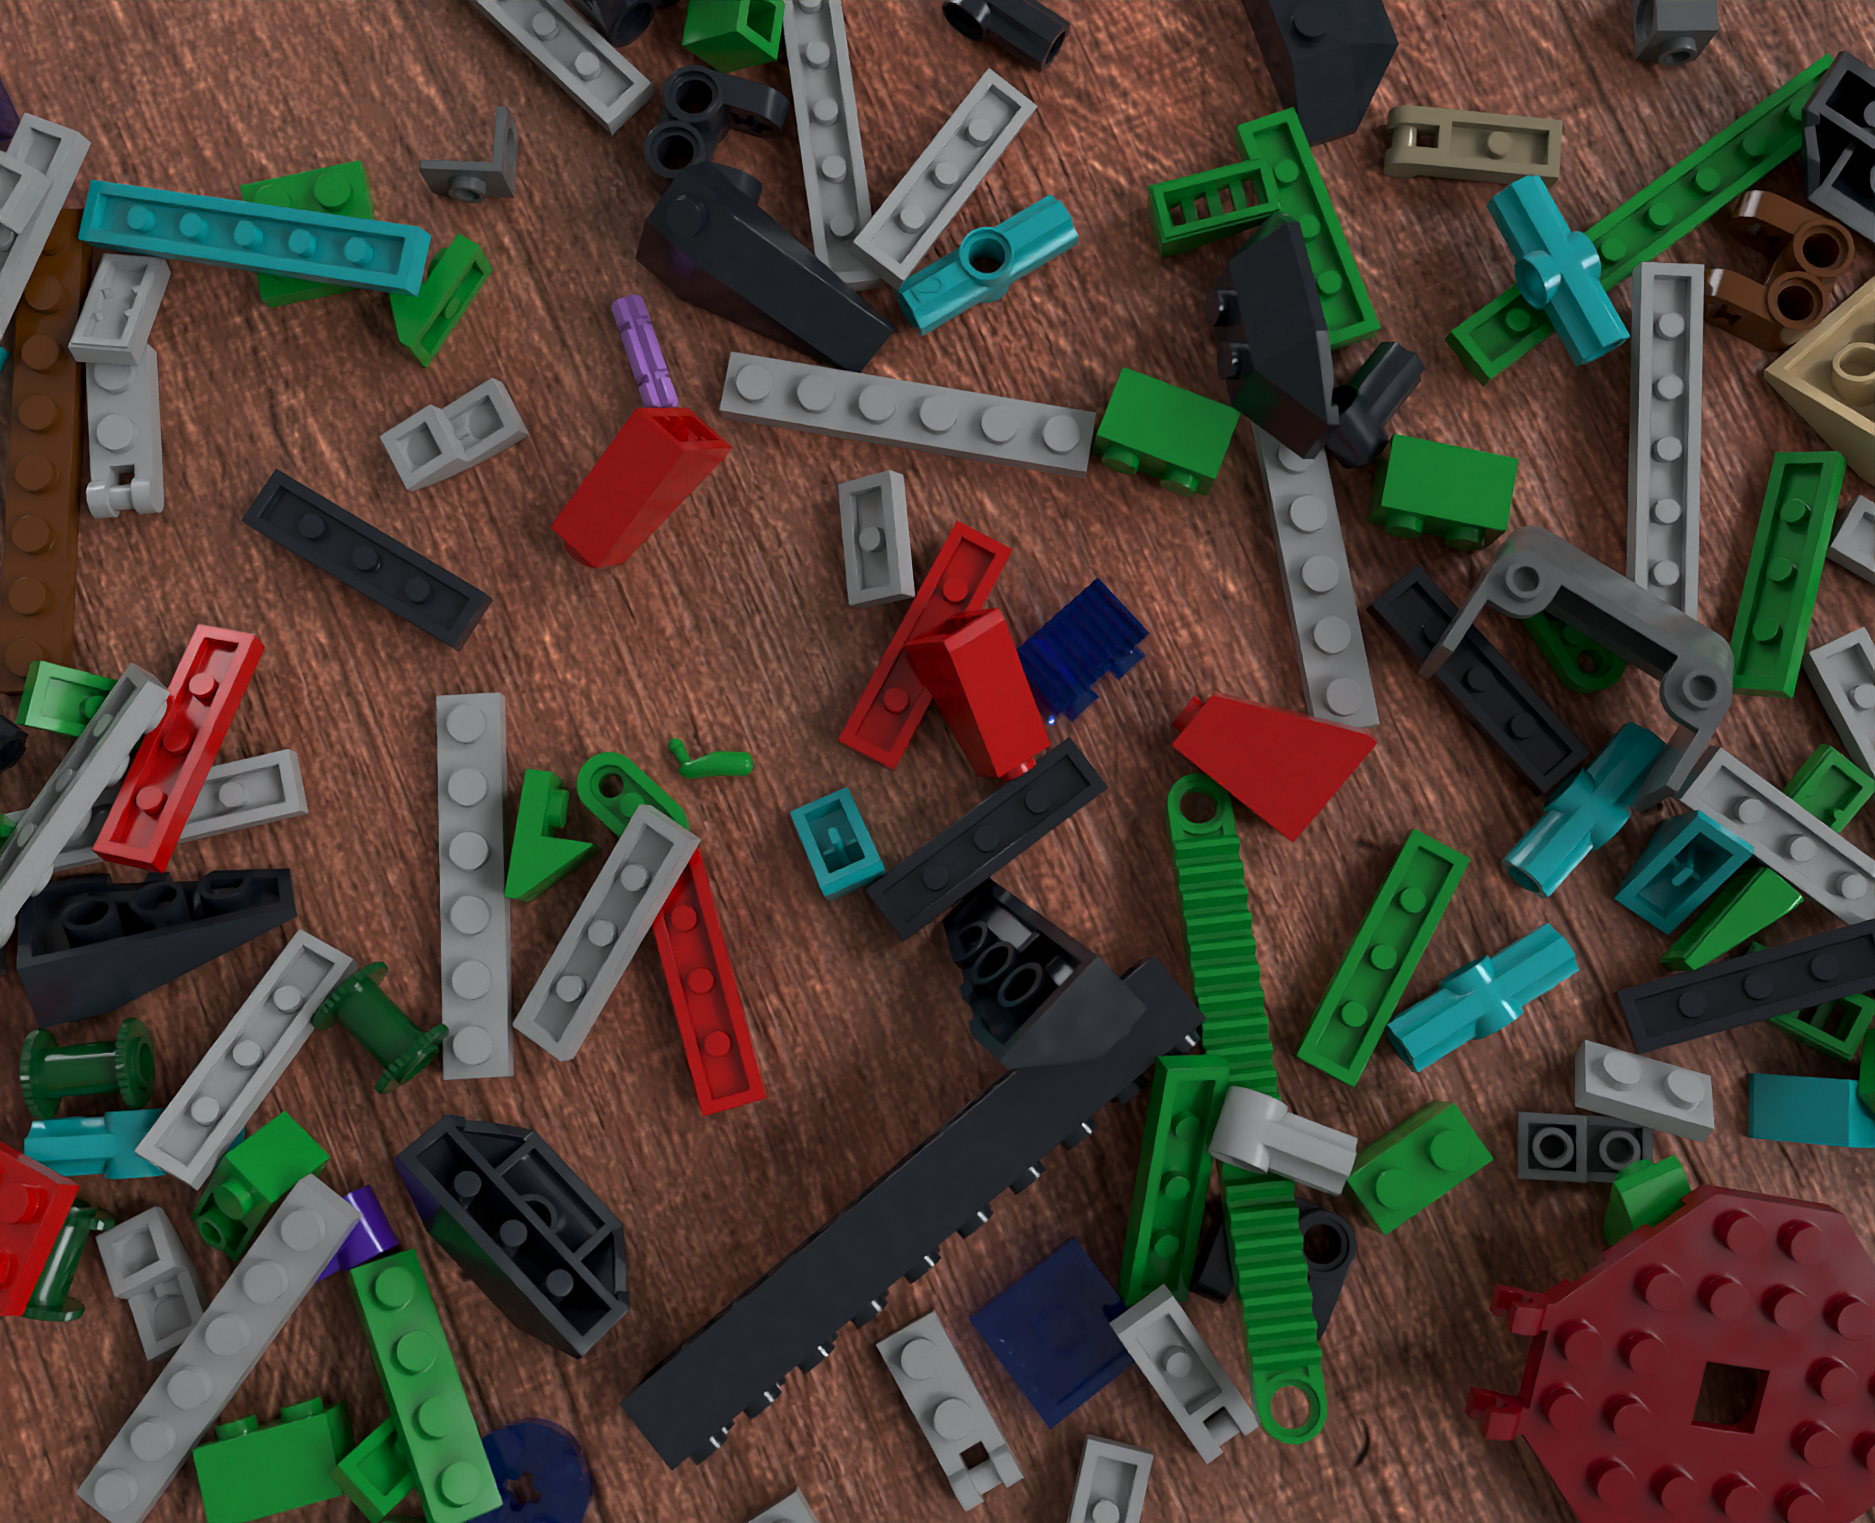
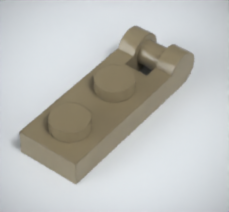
M1414 105L1396 106L1388 112L1387 134L1392 137V147L1385 151L1384 173L1389 177L1397 179L1422 175L1511 184L1529 174L1530 176L1539 174L1546 188H1552L1559 178L1563 120ZM1420 135L1433 136V148L1416 146L1417 137Z

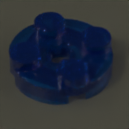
M527 1417L513 1420L509 1424L500 1425L481 1438L503 1505L466 1523L583 1522L592 1500L593 1480L591 1469L588 1472L586 1460L580 1452L582 1447L568 1430L546 1419ZM525 1471L535 1476L533 1488L542 1493L539 1502L528 1500L522 1506L513 1501L514 1493L508 1490V1480L517 1481Z

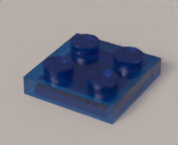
M1073 1235L969 1315L971 1323L1049 1429L1056 1426L1135 1363V1360L1109 1324L1126 1312L1128 1308Z

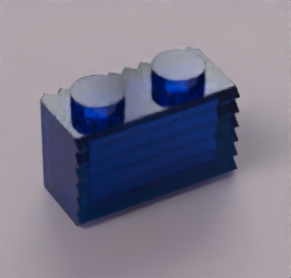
M1096 578L1089 586L1084 588L1079 595L1074 597L1070 603L1065 605L1051 620L1046 622L1042 628L1037 630L1033 636L1016 649L1037 709L1052 726L1064 715L1072 723L1075 722L1099 700V695L1093 690L1110 674L1120 681L1147 656L1140 647L1145 643L1150 633L1099 578Z

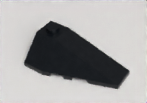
M708 160L681 169L645 220L635 259L679 298L833 367L861 373L897 329Z
M290 868L214 870L203 876L200 881L173 882L170 872H148L142 883H113L110 874H86L47 883L37 896H29L19 910L17 972L39 1027L44 1028L66 1022H78L91 1016L111 1012L297 917Z
M991 878L970 892L943 920L952 960L961 969L964 983L959 986L961 996L971 1007L973 1019L968 1021L971 1035L1008 1070L1100 1060L1112 1046L1119 1044L1128 1036L1133 1024L1148 1009L1098 955Z

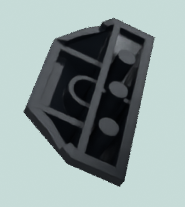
M1241 0L1283 110L1295 108L1309 147L1311 148L1356 133L1399 45L1382 0Z
M1840 51L1801 109L1802 196L1804 201L1875 246V70L1847 51Z
M1273 212L1230 259L1214 288L1208 291L1205 298L1204 315L1208 326L1213 327L1218 348L1217 370L1220 378L1226 381L1231 406L1300 458L1315 459L1340 425L1338 406L1332 402L1334 372L1329 333L1300 222L1288 216L1285 212Z
M447 1114L395 1157L394 1162L426 1231L517 1329L579 1360L630 1310L629 1292H627L624 1225L535 1130L494 1122L465 1120V1117Z

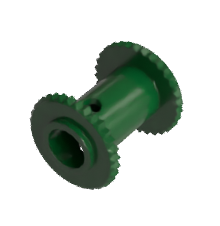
M373 962L350 975L330 993L315 1013L313 1026L316 1030L323 1031L340 1023L385 1069L383 1075L376 1082L374 1089L379 1094H388L412 1080L435 1058L443 1046V1040L449 1035V1028L441 1023L424 1033L379 987L389 971L388 966L384 962Z
M126 1018L121 1023L117 1039L79 1043L65 1047H59L56 1038H54L53 1033H50V1030L46 1028L32 1030L23 1043L19 1063L21 1092L28 1111L37 1120H51L58 1113V1109H60L62 1097H80L120 1092L129 1109L137 1110L145 1107L152 1097L155 1084L154 1049L150 1033L145 1024L138 1018Z
M75 1197L23 1315L19 1317L38 1321L69 1322L83 1316L84 1304L80 1303L81 1301L76 1300V1298L68 1296L90 1230L102 1231V1229L108 1230L113 1228L116 1219L111 1212L91 1202Z

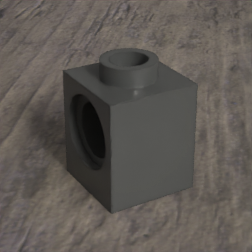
M1632 0L1635 61H1658L1659 64L1664 66H1678L1695 61L1719 31L1717 0Z

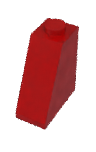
M688 407L636 408L550 528L566 541L564 548L568 554L587 567L599 569L624 564L717 467L733 447Z
M999 607L954 613L904 644L907 653L977 776L1001 777L1002 781L1006 782L1023 775L1036 765L1033 756L1050 746V742L1007 623Z
M1216 691L1213 692L1206 702H1203L1195 695L1171 724L1181 732L1171 744L1172 747L1292 843L1296 841L1378 743L1371 733L1362 728Z

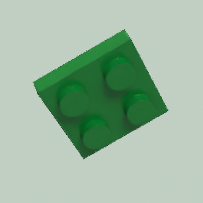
M361 160L240 185L244 202L377 221L368 173ZM256 272L261 300L269 308L361 289Z

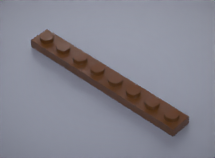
M84 208L60 210L17 304L0 610V693L7 696H22L31 661L41 660L72 668L86 396V362H76L68 345L91 288L93 247L78 240Z

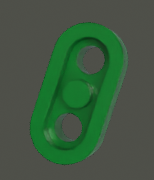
M1543 611L1533 617L1521 619L1561 682L1572 691L1581 694L1597 693L1615 684L1622 676L1626 660L1561 620H1550L1544 615ZM1580 653L1588 655L1593 660L1594 670L1592 673H1586L1580 669L1577 662Z
M615 752L600 753L587 760L580 769L577 777V791L582 803L619 838L639 804L653 806L690 832V822L683 808L626 756ZM611 776L621 777L624 784L622 792L614 798L605 797L602 790L605 780Z

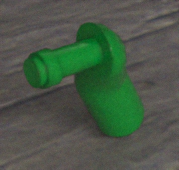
M674 738L668 742L669 751L674 754L681 766L677 773L682 778L693 780L715 776L744 777L748 776L754 767L753 757L745 751H713L705 756L691 760L681 739Z

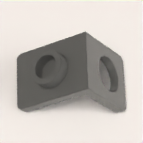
M497 106L493 162L425 159L419 161V172L432 193L450 195L456 200L469 203L482 202L486 197H515L519 131L508 107Z

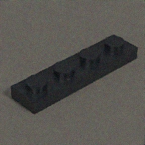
M275 469L241 520L252 529L458 652L461 651L493 601L488 594L278 469Z
M1418 564L1366 609L1419 669L1459 610ZM1471 624L1455 651L1429 679L1536 797L1548 792L1591 753L1473 624Z
M1068 737L1036 761V765L1032 769L1009 781L866 888L865 892L904 943L1105 792L1108 786L1072 739Z
M1875 918L1707 965L1695 971L1682 972L1616 991L1614 995L1635 1054L1640 1055L1875 990Z

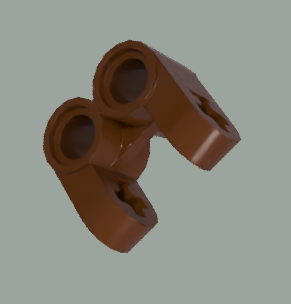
M1761 190L1747 191L1741 195L1729 219L1727 229L1730 235L1740 243L1770 257L1766 268L1767 275L1763 283L1760 284L1731 270L1717 268L1705 271L1703 320L1753 344L1758 349L1768 352L1783 351L1803 338L1826 317L1830 304L1829 295L1838 276L1846 271L1853 262L1855 253L1854 241L1848 230L1837 221L1826 219L1774 193ZM1804 254H1807L1813 259V261L1816 264V267L1811 265L1806 260ZM1778 305L1788 310L1792 320L1781 314Z

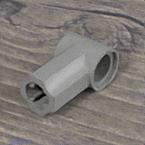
M1229 1086L1208 1154L1244 1170L1259 1174H1267L1270 1171L1333 1196L1341 1194L1353 1167L1358 1138L1287 1112V1105L1268 1095L1243 1087Z

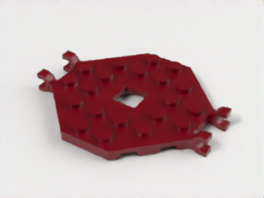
M1701 1184L1680 1199L1683 1204L1681 1209L1653 1228L1646 1223L1601 1253L1600 1255L1604 1262L1573 1283L1565 1278L1545 1293L1530 1292L1516 1287L1495 1284L1489 1310L1495 1316L1508 1317L1506 1328L1510 1333L1533 1336L1518 1396L1471 1387L1465 1413L1470 1419L1483 1420L1480 1432L1487 1439L1508 1441L1514 1439L1516 1434H1521L1580 1523H1850L1875 1506V1265L1844 1214L1832 1206L1824 1203ZM1707 1361L1760 1370L1761 1374L1752 1409L1739 1422L1730 1426L1692 1420Z

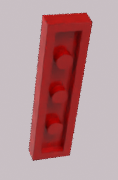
M956 521L838 739L840 745L895 773L934 700L907 653L904 644L954 613L983 609L1007 565L1013 549Z
M202 624L197 625L168 687L171 693L166 699V712L158 726L146 734L92 849L101 859L107 862L164 873L265 649V646L255 634Z
M697 847L653 921L652 927L702 1116H707L766 1099L768 1095L702 850Z

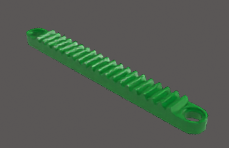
M1193 773L1179 779L1171 788L1165 802L1164 818L1191 999L1207 1018L1196 1027V1033L1201 1038L1198 1041L1200 1055L1220 1054L1231 1067L1226 1095L1229 1086H1237L1260 1092L1281 1102L1276 1086L1277 1071L1272 1061L1273 1046L1268 1036L1269 1021L1264 1010V990L1260 985V964L1256 960V939L1252 935L1251 929L1252 914L1247 904L1248 889L1243 879L1244 864L1239 854L1240 839L1236 834L1231 799L1228 791L1209 775ZM1189 793H1202L1213 802L1215 816L1210 821L1202 824L1192 823L1182 815L1180 800ZM1215 1158L1253 1413L1258 1426L1267 1436L1285 1444L1299 1445L1311 1441L1321 1432L1327 1419V1399L1321 1368L1322 1352L1316 1337L1317 1321L1312 1312L1313 1296L1307 1280L1308 1265L1303 1255L1304 1240L1298 1224L1299 1208L1294 1199L1295 1183L1291 1179L1270 1171L1267 1174H1259ZM1286 1386H1294L1301 1390L1308 1402V1415L1305 1421L1300 1426L1292 1429L1280 1426L1273 1418L1271 1412V1400L1274 1394L1280 1388Z

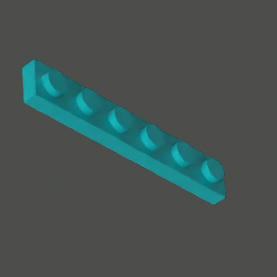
M91 179L78 240L95 248L418 297L431 235L418 226Z

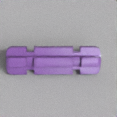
M631 294L617 299L612 303L611 309L619 331L622 332L621 338L635 380L638 385H641L638 389L644 407H676L678 399L671 379L667 377L669 373L652 324H650L651 320L643 298L638 294Z

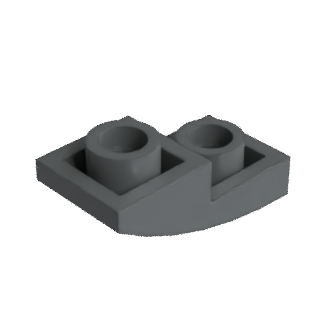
M1518 1112L1517 1178L1587 1183V1181L1613 1183L1615 1182L1616 1175L1630 1164L1643 1159H1650L1653 1163V1128L1605 1115Z

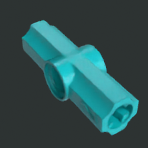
M1529 174L1511 183L1500 193L1493 196L1486 207L1516 259L1514 275L1517 286L1531 307L1537 310H1545L1575 366L1586 365L1623 344L1630 335L1599 282L1601 263L1596 248L1584 233L1570 231L1539 174L1535 176H1530Z
M1050 194L995 227H980L972 230L964 237L958 249L910 276L898 291L893 288L894 296L900 305L903 315L912 329L916 330L922 337L978 303H991L1001 299L1008 292L1013 282L1078 244L1079 236L1074 228L1072 217L1061 200L1055 199ZM980 258H991L997 261L1001 267L992 273H981L976 271L971 264Z
M1632 721L1623 724L1584 768L1580 767L1570 774L1546 799L1541 808L1545 811L1544 814L1524 833V836L1507 852V855L1501 861L1508 871V875L1523 889L1534 893L1541 899L1548 898L1588 852H1594L1603 846L1626 823L1632 812L1628 807L1666 747V743L1650 729L1638 726Z
M1549 923L1541 924L1491 957L1488 955L1481 956L1442 979L1437 984L1440 989L1412 1004L1413 1006L1393 1016L1388 1021L1384 1029L1387 1040L1397 1056L1408 1066L1411 1072L1418 1073L1470 1039L1476 1041L1485 1038L1516 1020L1524 1012L1522 1006L1550 991L1560 982L1570 978L1571 975L1579 971L1575 959L1576 954L1565 937L1559 934Z
M166 1108L104 1112L103 1117H59L45 1121H32L31 1130L24 1142V1154L62 1176L104 1174V1179H127L166 1175L168 1173L144 1160L134 1152ZM245 1126L225 1154L245 1140ZM222 1158L219 1160V1162H218L217 1165L214 1167V1169L219 1166V1164H220Z

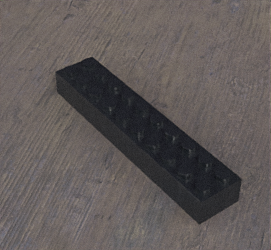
M1154 955L1138 960L1119 976L1121 981L1148 1008L1133 1024L1130 1033L1122 1042L1112 1046L1100 1060L1007 1070L637 1381L619 1404L671 1471L688 1457L695 1466L706 1460L728 1439L726 1433L735 1425L733 1419L742 1411L749 1420L759 1415L780 1396L782 1391L779 1388L787 1381L785 1375L796 1366L803 1375L812 1370L835 1349L833 1342L839 1336L836 1333L849 1321H851L856 1329L861 1328L888 1304L886 1299L890 1294L888 1288L898 1279L904 1276L909 1284H912L928 1272L941 1259V1256L938 1254L941 1251L939 1245L956 1231L962 1239H965L980 1228L994 1214L989 1202L1007 1187H1009L1014 1195H1017L1032 1184L1046 1170L1039 1160L1059 1143L1066 1151H1069L1084 1140L1098 1126L1091 1116L1109 1101L1112 1105L1116 1104L1118 1107H1121L1136 1096L1150 1082L1143 1072L1156 1062L1157 1056L1184 1055L1201 1039L1194 1029L1207 1018Z

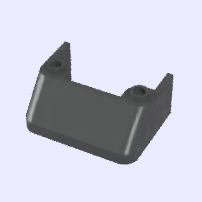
M1525 526L1516 529L1499 546L1418 671V674L1427 680L1431 678L1455 651L1484 604H1487L1501 614L1515 619L1530 618L1544 610L1661 682L1659 694L1664 710L1679 725L1629 805L1641 813L1679 791L1728 711L1732 701L1734 657L1727 641L1713 630L1552 532L1538 526Z

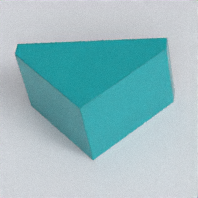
M848 787L790 811L824 897L829 902L870 885L886 874L883 863Z
M1699 809L1663 819L1617 889L1614 899L1669 935L1754 854V847Z
M1749 1073L1748 1138L1839 1147L1875 1148V1114L1858 1095L1859 1081Z

